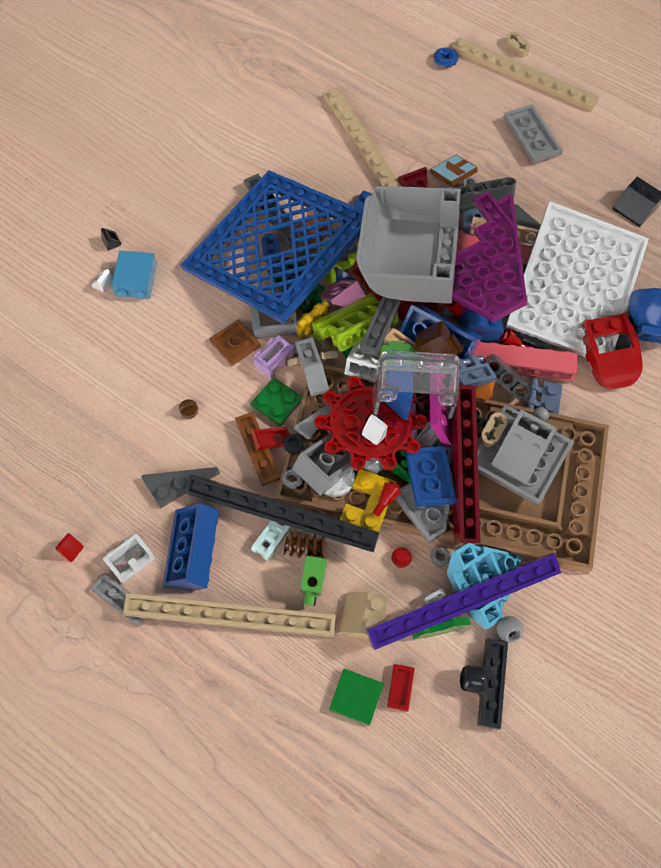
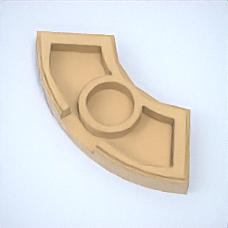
M337 351L320 352L319 356L322 362L338 358ZM299 357L287 360L288 367L302 365Z

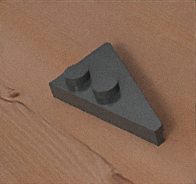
M217 467L147 474L142 475L141 478L161 509L185 495L184 491L189 474L212 479L219 475L220 472Z

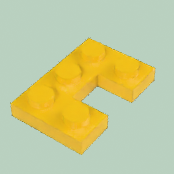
M365 470L358 471L352 489L371 496L365 510L346 504L340 520L380 531L388 506L384 508L379 517L373 515L372 512L379 503L378 500L384 482L389 483L392 481L396 484L397 482Z

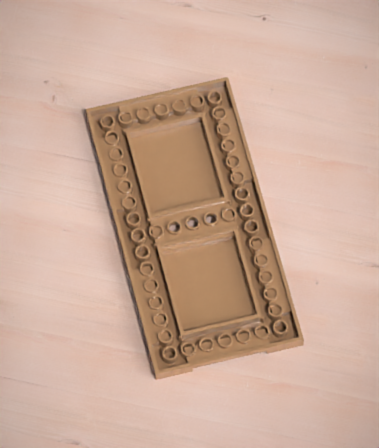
M322 364L329 391L340 394L341 387L347 384V379L351 376L344 374L345 369ZM360 378L362 384L365 386L375 385V383H371L368 380ZM307 383L295 426L327 405L323 400L324 393L311 397ZM476 398V414L485 420V423L477 432V437H480L492 414L501 412L505 404L519 412L523 410L533 415L535 409L493 400L485 402L484 399ZM549 413V418L545 422L556 427V432L574 441L571 449L539 506L478 473L481 543L477 546L493 548L532 559H538L550 553H555L560 568L588 574L593 569L609 425ZM317 428L312 437L307 439L296 430L293 431V434H297L303 439V449L300 453L330 434L326 430H319ZM417 429V436L423 429ZM287 453L275 500L311 511L315 509L337 515H342L346 504L363 510L366 509L371 495L351 489L349 493L341 497H330L324 493L320 496L303 478L299 487L294 489L286 487L282 480L283 474L293 468L300 453L295 455ZM383 469L379 476L396 481L400 489L409 484L391 471ZM291 477L289 481L294 482L296 479ZM394 500L390 503L382 525L391 526L392 530L422 536L397 501ZM453 504L449 506L446 531L436 540L454 543Z

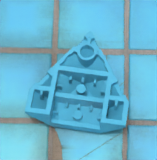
M466 543L452 552L447 575L454 592L516 568L517 564L521 563L523 556ZM509 595L470 610L466 614L484 629H489L502 619L504 612L501 610L504 602L508 601Z

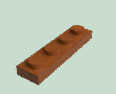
M250 412L236 417L237 426L261 485L265 486L279 481L280 475L269 449L257 450L251 432L260 429L254 413Z

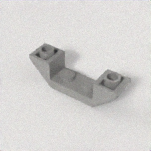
M313 337L294 342L293 345H295L297 357L301 361L311 397L329 391L323 365Z

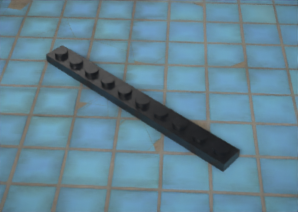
M189 474L184 491L185 494L373 553L375 552L380 534L379 531L194 474Z

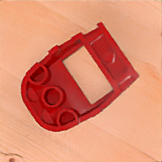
M626 313L591 320L585 319L581 323V327L585 329V336L583 337V345H585L587 353L585 357L586 361L590 362L593 369L591 372L597 383L610 390L632 386L641 376L643 362L638 335ZM624 333L631 340L632 348L600 354L595 341L597 338Z

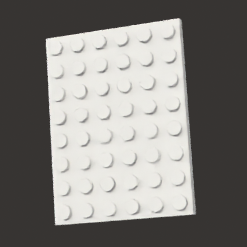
M549 201L524 271L528 305L509 314L505 327L537 337L541 341L585 357V354H587L586 347L583 345L585 329L581 327V323L585 319L591 320L626 313L649 238ZM619 334L595 339L599 354L614 351Z

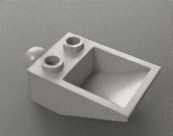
M538 407L534 410L533 415L520 410L490 466L526 485L557 429L545 422L549 418L548 410Z

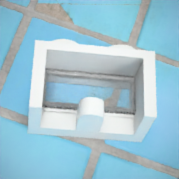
M137 533L126 538L123 544L109 551L106 557L103 558L122 584L156 559Z

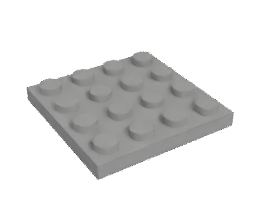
M505 404L500 413L506 416L507 425L493 447H485L482 444L479 446L478 473L539 506L574 441L555 431L526 485L491 467V463L519 414V411ZM496 420L494 427H498L500 420ZM490 432L486 439L490 441L493 433Z

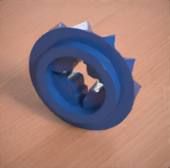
M440 48L434 53V63H438V66H443L444 68L446 66L451 68L452 65H456L458 54L451 48Z

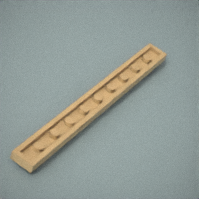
M461 37L452 46V49L463 57L588 111L593 110L599 99L598 96Z
M337 87L325 91L324 98L380 186L402 187L340 89Z
M130 593L126 594L123 610L124 616L324 637H334L336 615Z

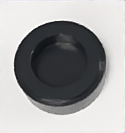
M297 434L288 435L284 440L285 451L292 455L300 453L303 449V439Z

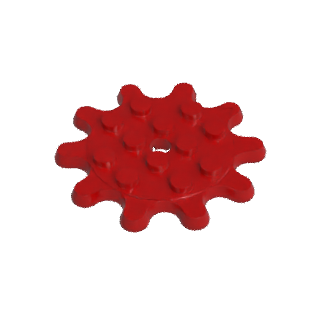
M351 376L347 379V393L325 392L323 400L332 408V411L328 415H319L314 420V424L319 430H328L333 435L325 443V451L329 455H334L341 451L350 453V465L355 471L362 470L366 462L371 459L378 460L385 470H393L397 464L396 452L405 451L410 454H416L421 448L420 443L411 436V432L415 429L426 427L428 424L427 417L409 412L408 420H403L384 402V394H381L383 376H380L375 385L370 387L363 385L357 376ZM414 392L412 403L416 400V394ZM371 415L376 416L388 426L386 436L378 445H375L362 435L366 421H368Z

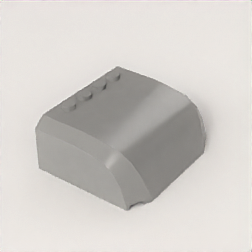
M376 186L373 194L365 199L356 262L363 278L375 293L397 300L452 303L461 189Z

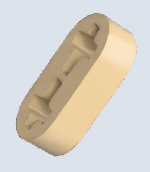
M509 32L505 41L506 45L518 57H526L530 45L518 33Z
M496 412L488 420L479 437L480 443L483 446L493 447L497 443L508 422L504 414ZM498 419L500 420V424L496 428L494 427V424ZM492 432L493 435L491 437V440L489 441L486 438L488 434Z

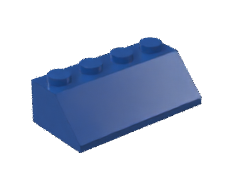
M420 303L410 306L399 332L415 342L417 333L442 320L449 329L450 335L454 334L463 347V352L457 354V359H467L468 356L474 354L482 338L481 335Z
M202 503L175 510L162 587L191 591L207 588L219 510Z

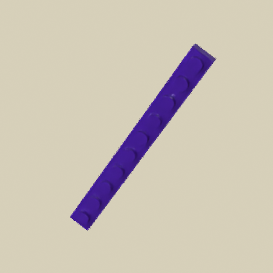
M550 553L365 629L372 649L376 650L562 572L555 553Z

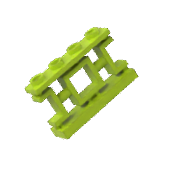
M369 294L312 322L315 339L320 341L331 336L333 346H337L341 352L362 342L378 308L379 301H375L374 296ZM398 312L396 313V316L391 326L399 322Z

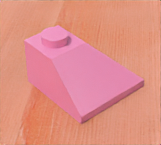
M355 280L339 281L320 294L322 302L326 300L329 305L345 307L365 297L359 282Z

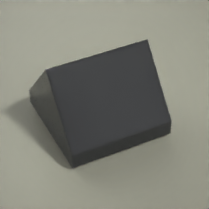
M106 228L101 229V239L107 251L122 245L115 231Z

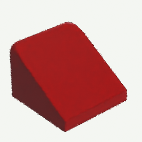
M67 533L55 547L56 551L70 562H73L84 548L70 533Z

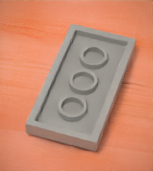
M533 104L504 113V120L532 164L562 154V148Z

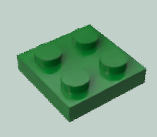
M273 377L250 404L252 408L281 427L300 405L303 396Z

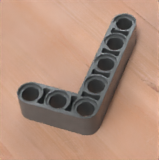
M506 177L451 188L461 189L458 231L463 228L464 212L462 209L475 207L473 198L487 191L490 192L496 201L510 194L514 198L516 180Z

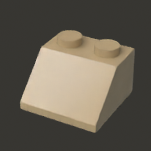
M371 592L347 593L338 634L370 641L365 628L385 620L389 597Z

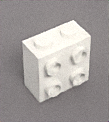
M362 342L354 345L348 355L344 374L357 376L371 383H376L377 379L383 376V372L387 371V369L381 365L382 359L379 358V354L375 356L361 351L360 345Z

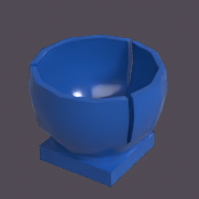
M645 288L632 291L629 299V316L636 327L635 331L639 340L661 344V288Z

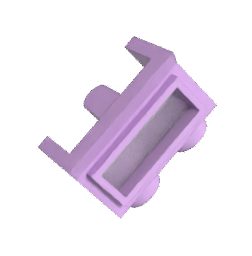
M279 335L275 339L271 338L266 344L267 347L263 351L258 350L254 355V367L270 380L273 378V369L277 365L282 368L288 355L292 358L295 357V345L289 344Z

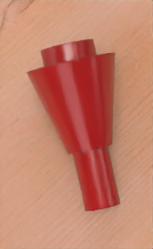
M511 329L504 330L499 339L500 345L528 347L522 343Z
M392 481L389 483L384 482L378 500L379 503L373 510V515L379 517L384 508L402 493L399 490V485Z

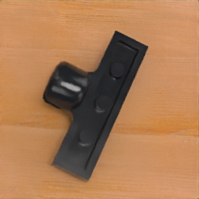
M491 638L485 639L483 666L467 665L461 671V689L476 693L480 698L477 726L495 730L501 729L508 642Z

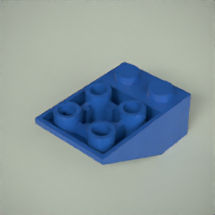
M468 308L460 315L459 324L481 335L480 342L497 343L504 332L501 319L492 322Z

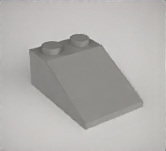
M332 433L300 453L292 468L320 496L332 488L352 469L350 453L341 451L334 455H329L325 451L324 445L332 438Z

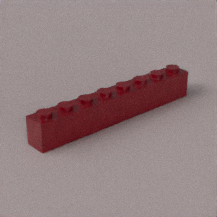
M456 385L450 392L452 481L457 500L453 504L454 547H461L466 543H472L477 546L481 543L476 386Z

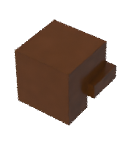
M441 320L416 334L414 350L429 369L430 363L437 362L439 367H442L456 360L457 354L463 352V347L454 334L450 335L449 329Z

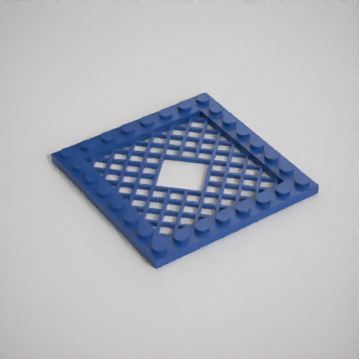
M268 170L180 266L184 271L284 324L359 238L364 210ZM269 195H276V198L267 200ZM288 199L287 204H279V201ZM276 202V207L268 209V204ZM301 204V209L292 211L293 206ZM265 206V210L256 212L258 207ZM289 208L288 213L280 214V210ZM314 210V215L305 217V212ZM277 211V216L269 217L268 213ZM302 213V218L293 220L294 215ZM265 214V219L257 221V216ZM327 216V221L318 223V218ZM290 217L289 222L281 223L282 218ZM248 218H254V222L245 224ZM315 219V224L306 226V221ZM278 220V225L269 227V222ZM340 222L341 227L331 229V224ZM266 223V228L258 230L257 225ZM303 223L302 228L294 229L295 224ZM328 225V230L319 232V227ZM254 226V231L246 233V228ZM291 226L293 249L264 257L259 256L258 234ZM316 228L315 234L307 235L308 230ZM242 229L243 234L234 236L236 231ZM304 232V237L295 239L296 233ZM255 235V240L246 242V237ZM329 235V240L320 242L321 236ZM243 238V243L235 245V240ZM317 238V243L308 245V240ZM305 241V246L296 248L295 243ZM231 242L230 247L223 248L225 243ZM255 245L256 249L247 251V246ZM318 247L317 253L309 255V249ZM243 248V253L235 254L236 249ZM232 251V256L223 258L224 252ZM306 251V256L297 258V252ZM220 254V259L212 261L214 255ZM256 254V259L248 261L247 256ZM293 254L294 259L285 261L284 256ZM244 257V262L236 264L235 259ZM281 257V262L272 264V259ZM232 260V265L224 267V262ZM269 260V265L260 267V262ZM307 260L306 266L298 267L297 262ZM257 263L256 269L248 270V265ZM294 263V269L285 270V265ZM282 266V272L273 274V268ZM245 267L244 272L236 273V268ZM228 270H233V274H231V273H229V272H227V271H228ZM270 270V275L261 277L262 271ZM257 273L258 278L249 280L250 274ZM295 273L294 279L286 281V275ZM245 276V281L239 277ZM283 276V282L274 284V278ZM270 279L271 285L262 287L261 281ZM258 282V287L252 285ZM284 287V292L275 294L274 288ZM271 289V294L265 292V290Z

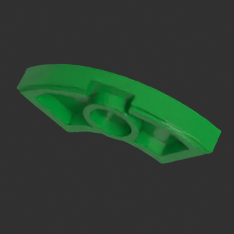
M468 617L451 618L412 634L413 639H422L450 633L470 626V619Z

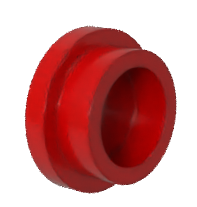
M401 547L393 551L391 560L395 566L405 568L411 563L412 556L409 550Z

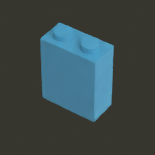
M119 250L112 281V289L115 296L150 299L157 266L154 253Z

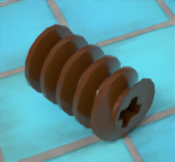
M290 530L286 536L283 555L289 551L290 557H293L295 552H297L298 558H301L303 553H305V557L313 554V557H319L320 555L321 558L325 559L327 542H325V537H321L318 541L316 534H314L312 539H309L308 533L305 534L304 538H301L300 532L297 533L296 537H293V532Z

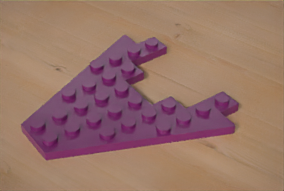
M487 191L473 198V204L487 222L473 229L479 242L456 253L452 300L495 322L528 305L513 195L510 194L496 201L490 192Z

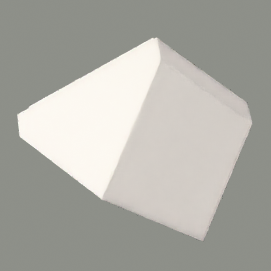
M105 269L100 272L91 286L105 293L113 281L110 271Z

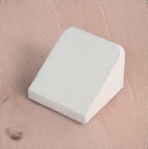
M371 415L362 431V435L375 445H378L386 436L388 426L376 416Z

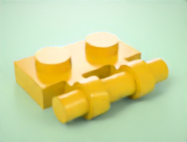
M326 300L317 303L312 311L305 313L302 319L297 322L296 334L301 340L314 332L312 322L328 315L327 307L329 303Z

